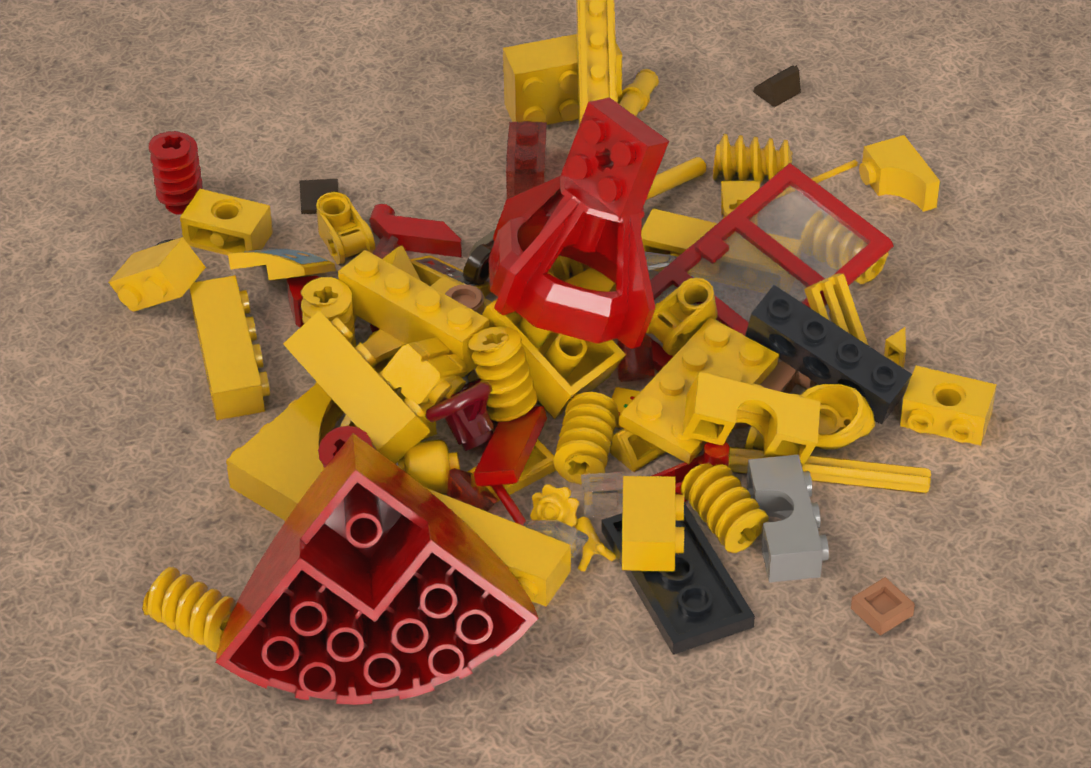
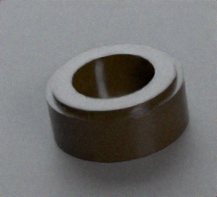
M485 244L475 248L463 269V277L476 285L484 283L489 278V256L492 248Z

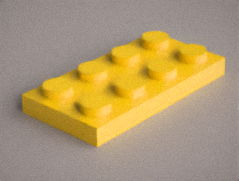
M710 317L620 413L619 426L690 464L707 443L706 441L682 436L686 396L698 372L718 374L724 378L760 385L777 366L779 354Z

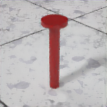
M503 485L491 486L515 523L542 533L540 526H530Z

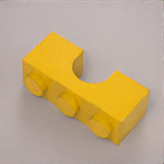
M699 371L686 396L682 436L723 446L735 423H746L755 427L763 436V456L799 455L801 465L804 466L818 443L821 402L804 398L798 394H788L764 388L758 384H748L724 378L718 374H708Z

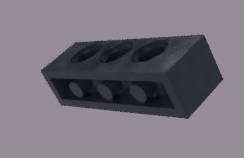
M772 286L751 313L745 334L746 337L778 353L780 360L819 385L842 384L855 388L868 402L874 414V421L883 424L904 396L912 376L910 372L777 286Z

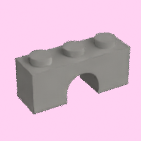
M799 455L748 459L747 490L751 495L750 498L758 502L760 509L764 510L768 517L782 519L781 521L763 523L761 550L769 582L821 577L822 561L829 559V547L826 535H819L818 532L821 524L818 503H811L810 501L812 496L810 472H803Z

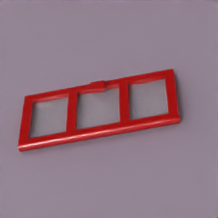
M789 163L654 276L650 282L656 304L676 290L684 281L696 277L704 278L713 286L717 308L716 321L745 336L751 313L773 285L810 308L805 288L835 274H844L849 286L890 251L894 245L889 237ZM822 290V291H820V294H821L823 303H824V305L826 306V305H827V301H826L824 292H823V290ZM695 302L691 305H701L704 302ZM645 334L640 347L632 349L658 372L674 357V355H668L664 351L663 343L653 334Z

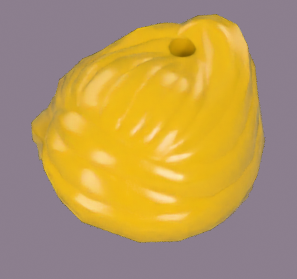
M822 384L809 388L800 394L804 398L821 402L818 443L816 445L821 449L834 450L843 448L856 439L867 436L875 426L872 409L866 399L855 388L842 384Z

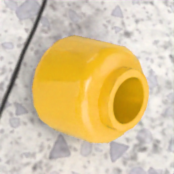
M443 440L419 442L416 446L410 448L404 457L398 461V467L421 485L441 494L449 493L453 487V478L461 477L458 453H449L448 446Z

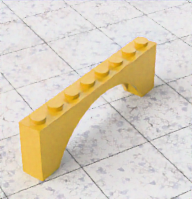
M442 276L431 287L445 294L450 288L460 284ZM484 298V310L492 302ZM381 329L373 332L368 340L363 343L366 349L378 360L372 365L378 374L387 366L402 345L405 344ZM317 382L300 398L293 400L273 421L265 424L247 443L235 449L226 460L230 488L284 521L287 520L310 486L324 470L318 454L321 440L328 432L332 431L336 422L344 414L341 408Z

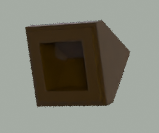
M792 65L754 87L753 92L773 107L801 93L797 65Z
M338 179L299 180L301 214H317V200L326 193L339 192Z

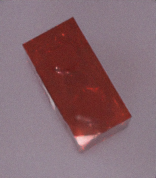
M509 122L506 155L507 199L546 182L547 122Z

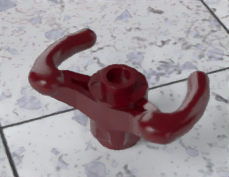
M476 379L465 384L459 392L453 394L450 398L444 397L439 403L428 408L425 414L426 419L432 423L445 418L459 445L462 444L465 451L489 441L493 435L492 429L494 425L486 409L489 395L492 392V385L487 381L480 382L482 379Z

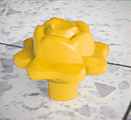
M546 484L542 488V493L536 492L532 495L533 509L530 517L533 521L539 522L542 532L553 531L558 535H563L567 532L568 527H573L577 524L576 511L579 501L577 498H570L571 490L568 487L556 488L551 484Z

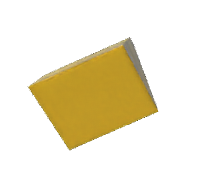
M905 327L885 340L884 356L904 368L906 356Z

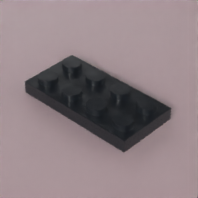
M684 502V521H675V527H684V554L675 553V571L624 570L673 655L754 628L755 620L750 607ZM623 513L601 520V532L621 566Z

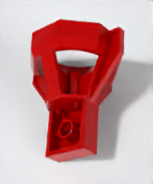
M610 97L588 102L561 175L513 196L505 202L493 235L494 245L489 256L490 291L498 297L494 309L501 315L517 312L536 328L600 344L617 338L630 349L640 347L656 310L641 237L642 217H645L644 204L669 140ZM558 256L567 257L605 275L616 284V291H596L578 287L550 275L548 271Z

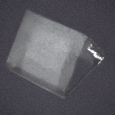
M623 472L580 475L584 517L610 516L623 513Z

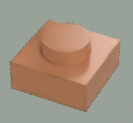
M886 577L852 597L851 609L880 636L914 615L915 603Z

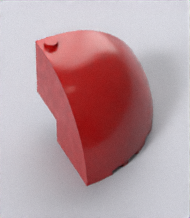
M352 433L299 501L252 573L227 622L220 640L215 663L240 678L267 689V686L294 693L297 699L309 700L310 696L336 700V704L350 705L372 704V699H385L399 696L401 700L434 691V686L443 684L458 676L462 679L473 674V668L494 655L499 657L516 643L539 617L530 597L513 573L460 517L408 473Z

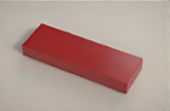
M544 406L533 407L528 413L517 419L498 423L473 473L477 486L516 484L547 420Z

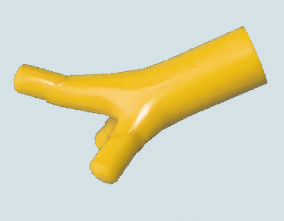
M588 517L578 518V522L574 527L583 548L578 570L586 571L592 556L596 554L614 561L616 559L615 554L600 541Z

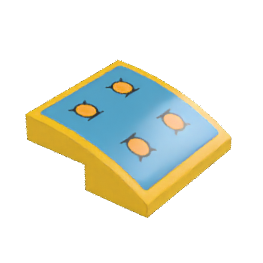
M262 249L228 254L230 270L266 265L268 280L336 271L335 263L318 255L299 250Z

